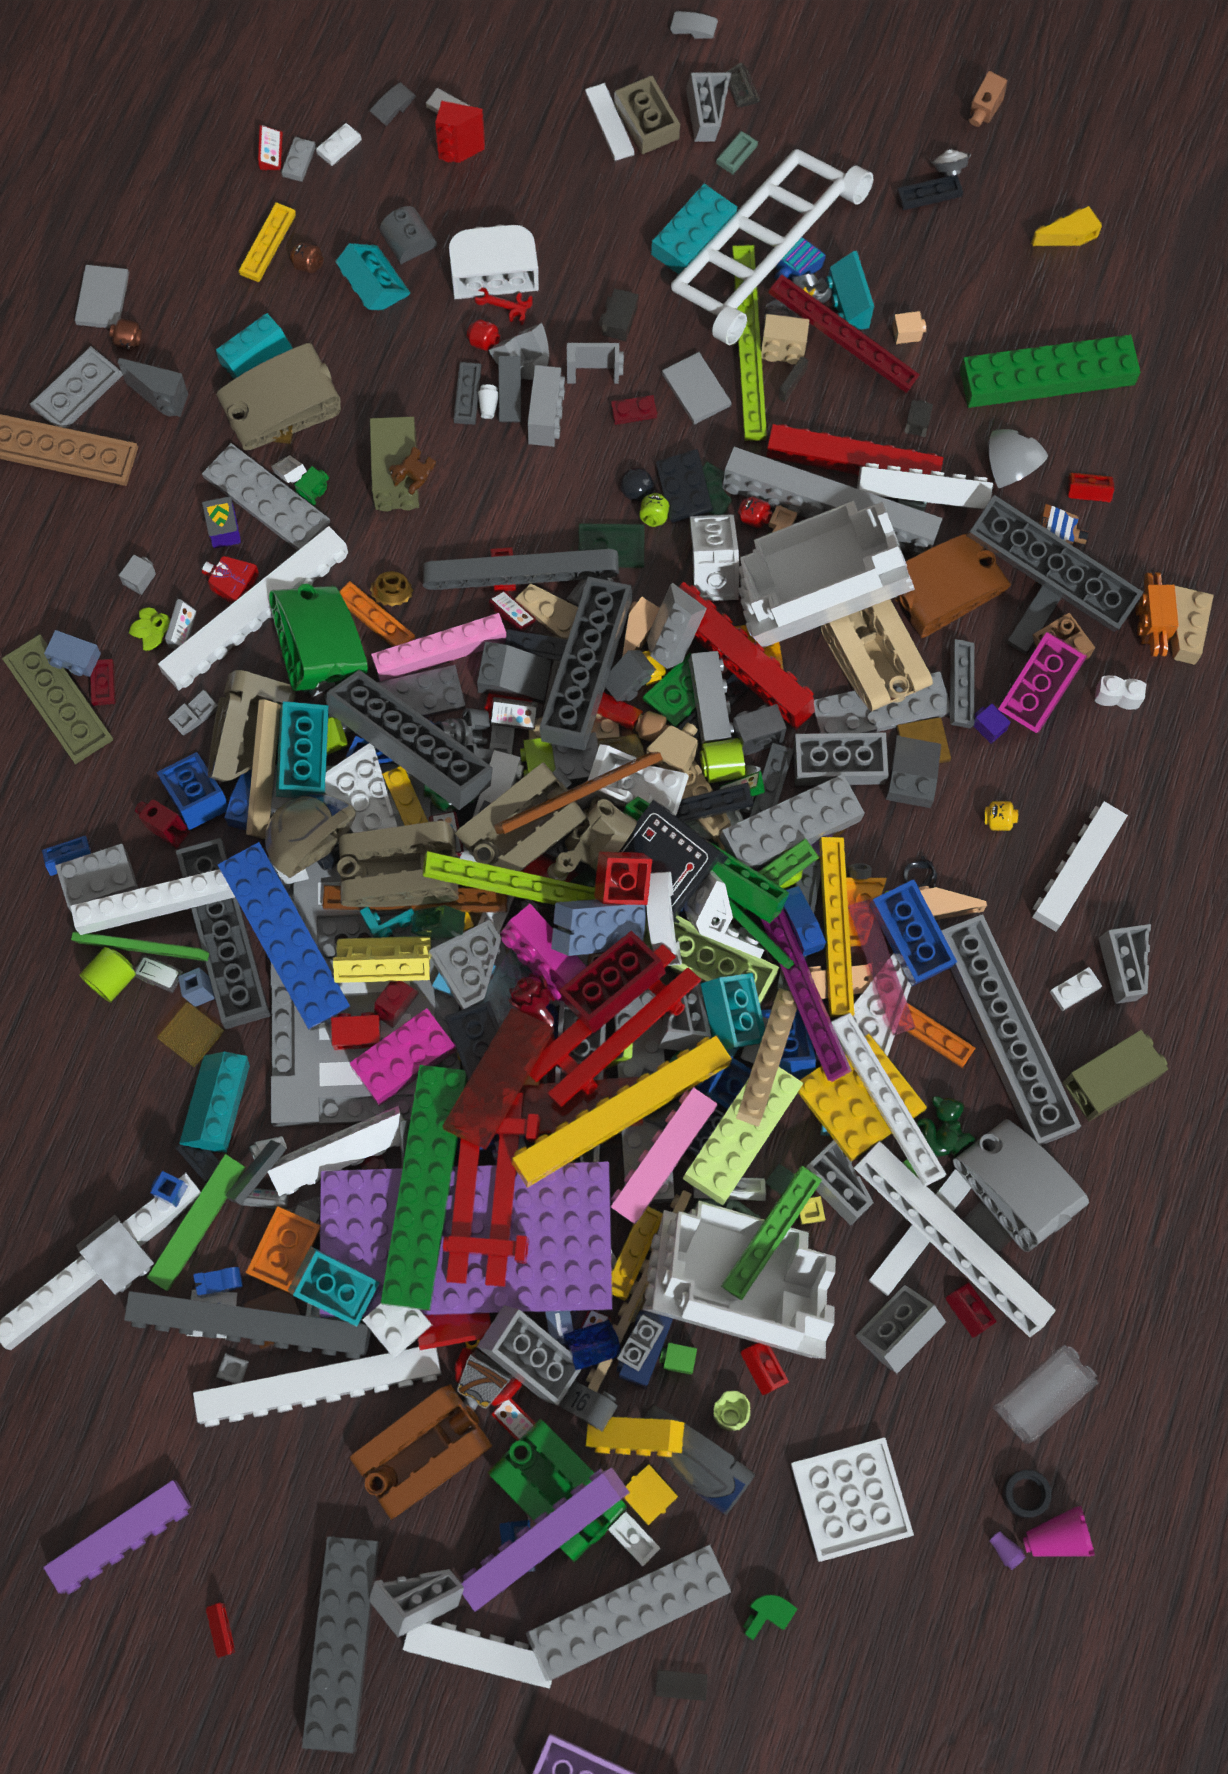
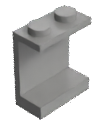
M567 343V383L576 384V368H614V384H619V375H623L624 359L623 351H619V343Z
M116 1215L76 1245L79 1253L114 1294L119 1291H125L130 1287L135 1278L145 1275L154 1264L150 1256L143 1251Z

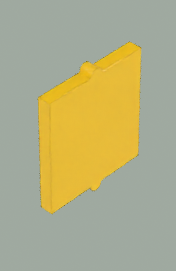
M648 1464L637 1476H632V1481L625 1486L630 1493L623 1498L649 1525L658 1515L664 1514L666 1512L665 1509L678 1496Z

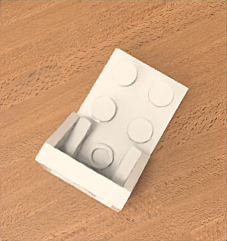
M734 515L690 516L694 587L698 589L701 594L700 596L705 601L707 599L710 601L739 600V553Z
M600 744L588 781L636 758L610 746ZM648 766L593 793L600 798L610 801L615 806L624 808L637 796L648 803H651L654 799L676 815L689 776L683 772Z
M711 870L684 906L687 919L701 935L761 958L764 949L758 944L759 942L745 928L740 927L738 930L732 927L733 925L730 922L733 916L725 883Z

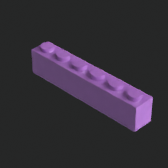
M172 1480L44 1566V1569L58 1593L67 1592V1594H71L81 1587V1581L87 1577L91 1580L101 1574L103 1566L109 1562L111 1565H114L124 1558V1552L130 1548L134 1551L144 1545L146 1537L152 1533L154 1536H157L167 1529V1523L173 1519L177 1522L189 1514L187 1510L192 1505L178 1482Z

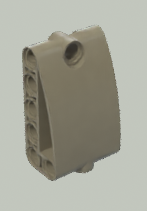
M312 344L301 345L267 360L240 375L217 392V397L229 419L230 427L235 431L244 450H252L275 441L276 439L272 438H279L281 429L286 435V432L289 431L287 427L292 424L293 434L337 416L341 410L340 397L331 382L329 369L325 363L321 362Z
M543 762L458 829L455 835L471 853L476 862L520 872L588 817L574 801L506 834L496 833L495 824L568 791ZM486 847L490 850L491 856L488 860L482 861L478 853L480 849Z
M433 821L341 835L339 837L340 860L337 864V871L341 875V905L348 907H398L457 900L459 898L458 884L422 877L424 855L427 851L459 858L456 849L455 830L448 822ZM354 867L353 871L347 874L348 869Z

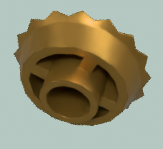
M384 572L371 583L370 591L372 592V597L376 599V602H381L383 605L401 606L402 603L408 602V599L412 597V584L408 582L404 575L398 572Z

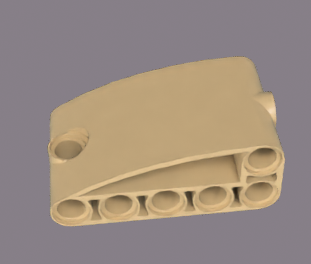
M890 599L821 625L823 637L840 668L860 699L871 712L892 702H901L906 696L933 685L931 674ZM899 686L903 689V691L897 692L893 689V687Z

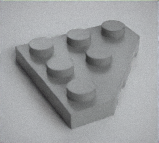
M490 919L428 952L462 1010L482 1003L486 995L501 942V937Z

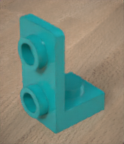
M369 907L360 910L361 917L373 938L389 937L393 930L399 927L405 928L415 919V913L411 908L381 924L382 922L376 911L371 913Z

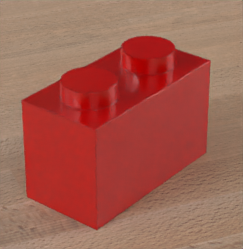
M373 1012L361 1013V1016H351V1014L342 1013L338 1014L337 1017H331L332 1046L334 1050L370 1049L381 1041V1020L379 1015H375Z

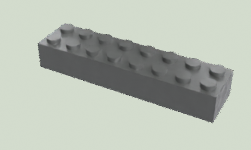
M995 495L990 499L967 534L969 538L1113 632L1120 629L1143 594V591Z
M588 577L540 725L542 742L586 750L632 602L631 585Z
M358 670L327 692L328 712L458 810L491 786L493 767L361 670Z
M221 838L176 850L183 878L218 870L217 864L228 859ZM236 897L191 908L202 950L209 953L208 961L205 962L221 1022L225 1029L270 1017V1010L244 915Z
M327 1537L302 1748L348 1753L356 1751L372 1603L369 1601L376 1576L379 1550L378 1541Z

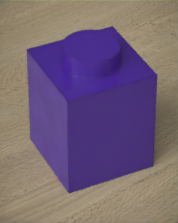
M993 704L987 708L983 706L974 715L976 717L974 727L990 744L1007 731L1011 723Z

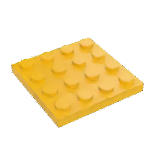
M870 1034L866 1035L865 1039L911 1116L915 1118L926 1110V1105ZM846 1056L852 1070L850 1073L831 1082L828 1081L823 1067L820 1066L800 1080L803 1082V1085L799 1089L798 1094L851 1162L879 1141L892 1134Z

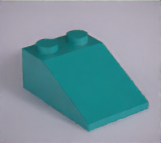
M310 1246L288 1291L293 1296L358 1326L380 1282Z

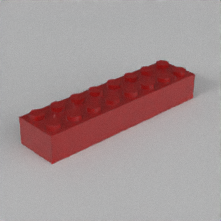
M683 582L679 588L707 608L694 639L708 652L718 651L719 658L723 659L724 666L766 704L771 706L777 704L782 718L797 730L815 712L813 692L805 685L803 687L796 682L797 678L790 671L785 672L780 668L781 664L774 657L771 656L769 658L764 653L765 650L757 642L753 644L743 629L735 628L732 625V620L723 613L721 615L717 612L716 606L709 599L705 601L700 596L701 594L693 585L689 587Z

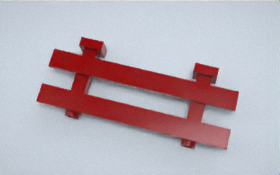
M663 944L654 951L662 960L664 968L676 958ZM687 967L667 986L660 980L656 981L646 990L653 999L581 1064H578L568 1055L592 1033L580 1019L573 1023L557 1039H555L553 1032L547 1026L543 1027L529 1040L532 1050L538 1056L526 1065L523 1070L537 1083L556 1065L566 1077L550 1090L548 1095L560 1107L580 1090L587 1095L592 1094L598 1086L593 1078L667 1011L675 1016L682 1013L685 1005L681 1002V999L701 982V978Z
M466 1089L464 1113L461 1116H457L455 1122V1129L461 1130L462 1133L451 1236H445L443 1240V1251L449 1252L446 1282L466 1284L469 1254L488 1255L485 1285L505 1287L508 1257H515L514 1260L517 1263L527 1264L529 1238L527 1236L517 1235L516 1241L510 1240L516 1170L512 1165V1158L515 1157L514 1153L518 1151L519 1136H526L528 1142H535L539 1138L540 1117L538 1114H528V1119H521L523 1093L504 1092L501 1118L483 1116L485 1098L475 1100L472 1090ZM481 1133L500 1134L490 1239L471 1238Z

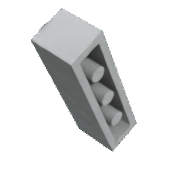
M718 651L691 654L689 667L701 744L731 739V736H734V727L728 718L731 709L730 702L725 699L727 683L726 679H722L721 671H724L723 659L719 658Z

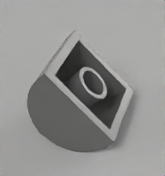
M404 206L394 210L380 225V233L400 265L437 247V242L417 210L412 206Z

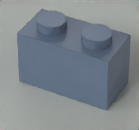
M55 630L44 653L51 666L58 669L64 667L77 676L86 675L89 677L101 655L97 645Z

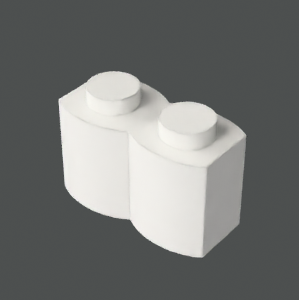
M1103 676L1096 686L1095 702L1104 706L1118 705L1124 709H1137L1145 699L1146 683L1137 679L1123 680L1117 676Z

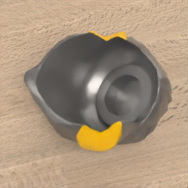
M804 274L792 278L794 284L822 304L830 299L831 289L822 277L817 280L815 275Z

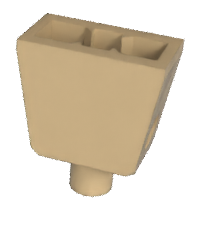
M686 723L682 730L669 726L646 751L647 753H661L663 760L655 763V765L687 774L698 751V741L694 738L698 730L690 723Z

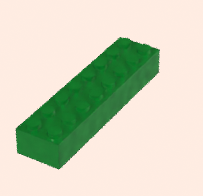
M1132 335L969 356L963 358L960 367L968 408L1132 386L1136 384L1141 373Z

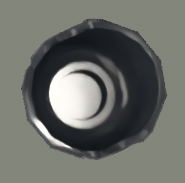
M643 468L629 469L623 473L619 482L621 492L629 500L638 499L642 502L644 497L653 494L655 488L651 475Z

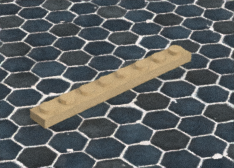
M779 988L736 1116V1119L757 1127L761 1123L797 1010L796 1002L790 991Z

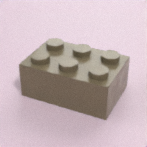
M653 76L615 91V108L642 154L679 139L680 123Z

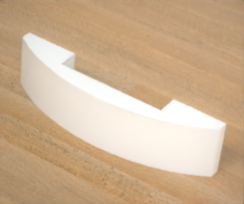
M671 872L651 873L647 917L652 948L655 951L663 944L676 956L668 965H681L680 944L675 939L670 897L674 895Z

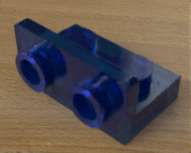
M609 1319L563 1334L564 1342L572 1356L575 1370L616 1358L621 1353L619 1338Z

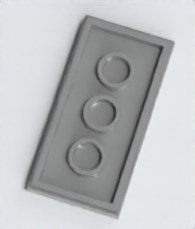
M90 346L30 403L31 408L53 426L68 428L123 374Z

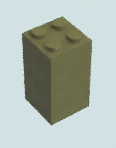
M414 417L370 418L372 493L375 509L390 511L392 509L412 510L419 508V489L415 490L413 495L408 493V488L414 481L406 475L405 479L398 486H394L395 482L391 479L389 467L392 464H401L409 456L412 447L417 448Z
M1142 1030L1075 1070L1062 1082L1088 1122L1157 1080L1168 1070L1166 1059L1162 1054L1156 1052L1152 1039L1148 1034H1144Z

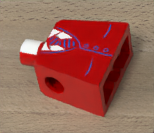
M226 556L220 559L217 566L206 562L202 568V574L210 577L208 580L210 589L230 604H233L248 592L259 576L257 565Z

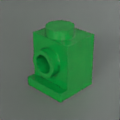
M312 466L295 483L296 492L312 506H315V498L324 494L329 477L324 471H318Z

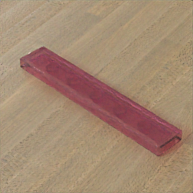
M868 899L849 905L848 910L889 1027L894 1036L915 1029V1024L881 928L869 906L871 900Z

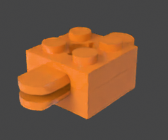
M1146 573L1144 576L1145 591L1135 606L1136 615H1139L1140 620L1137 626L1138 636H1141L1142 644L1150 643L1151 656H1158V653L1160 656H1166L1168 642L1179 626L1175 585H1162L1161 573H1154V575Z

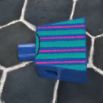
M801 237L777 263L775 267L778 272L774 277L777 281L782 274L793 281L792 278L794 276L813 275L823 267L825 254Z

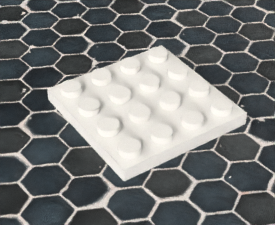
M886 1438L791 1463L818 1562L914 1536Z

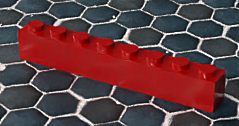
M784 424L772 425L766 456L768 458L859 475L860 467H865L866 463L879 464V469L887 470L888 466L901 467V472H909V468L920 469L922 474L931 475V471L941 472L944 458L934 453L925 454L913 449L904 450L895 448L892 445L883 446L874 444L871 441L853 440L846 436H832L826 432L816 433L805 428H790Z

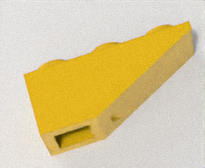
M1088 206L1082 210H1075L1065 218L1060 217L1048 226L1039 227L1035 231L1031 244L1033 246H1080L1097 238L1102 225Z

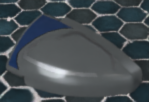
M652 1404L644 1419H664L682 1422ZM684 1423L682 1453H672V1457L663 1458L684 1483L700 1498L724 1515H727L746 1490L755 1473L739 1461H736L731 1454Z

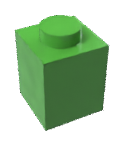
M668 1343L667 1349L662 1348L660 1362L664 1363L663 1369L692 1375L697 1348Z

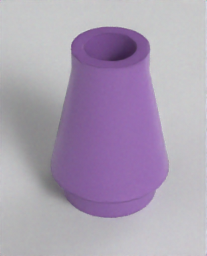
M1001 1531L990 1540L1005 1567L1008 1566L1013 1570L1026 1558L1022 1553L1024 1550L1004 1536Z

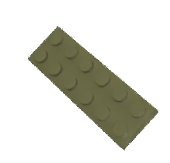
M38 635L2 659L74 764H77L113 741V738L63 667L58 669L49 664L44 654L48 645L43 637Z

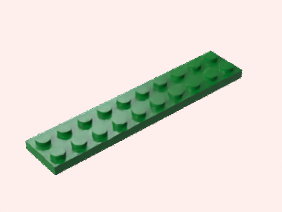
M419 1065L381 1298L382 1305L431 1311L459 1130L455 1129L456 1117L461 1116L467 1081L465 1070Z

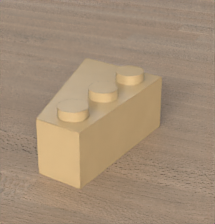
M1175 586L1179 626L1170 639L1173 660L1195 665L1203 652L1213 595Z

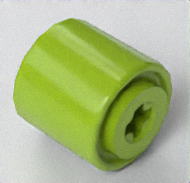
M739 738L702 744L700 762L703 776L706 777L708 783L745 777L744 756Z
M104 947L79 976L97 994L111 1003L136 976V972L133 970L132 964L114 949L111 950Z

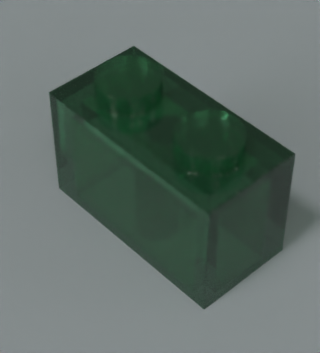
M446 905L415 910L411 933L418 936H430L431 940L461 936L465 926L466 913Z

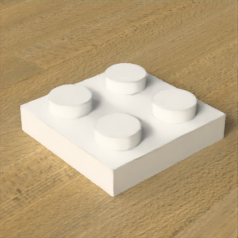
M382 1304L377 1306L363 1319L365 1324L394 1358L432 1326L431 1322L419 1309Z

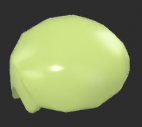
M738 1391L724 1392L721 1398L714 1404V1420L719 1427L727 1431L740 1430L750 1418L749 1400Z

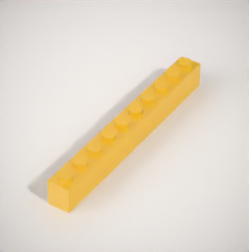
M718 1037L702 1039L696 1044L698 1047L695 1049L682 1051L677 1055L678 1059L675 1061L662 1063L657 1067L658 1071L655 1073L642 1075L636 1080L638 1083L631 1087L626 1085L616 1092L617 1095L611 1099L606 1097L596 1104L597 1107L590 1112L587 1109L576 1116L577 1120L570 1124L568 1122L562 1123L555 1129L556 1132L548 1136L545 1134L535 1140V1145L527 1149L525 1146L514 1153L515 1157L512 1158V1165L526 1187L532 1186L682 1095L686 1090L692 1089L728 1067L732 1058Z

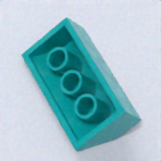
M283 701L279 718L276 797L295 798L306 794L325 793L329 705Z
M229 1052L203 1056L180 1139V1145L227 1153L250 1067L247 1056Z

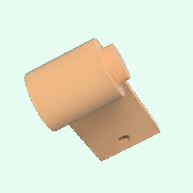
M871 964L852 966L853 994L863 993L873 980ZM821 966L808 967L821 999L828 998L827 969L821 970Z

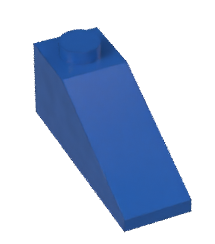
M252 769L240 776L231 795L225 814V820L229 827L242 830L247 829Z
M797 886L786 890L789 892L783 909L803 956L823 950L826 941L819 923L800 887Z

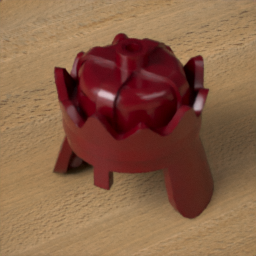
M530 973L529 977L521 978L514 989H509L512 998L508 999V1001L520 1013L525 1030L530 1033H538L545 1026L548 1028L553 1026L554 1019L545 1007L551 1000L555 1001L556 998L551 992L546 978L542 975L537 978Z

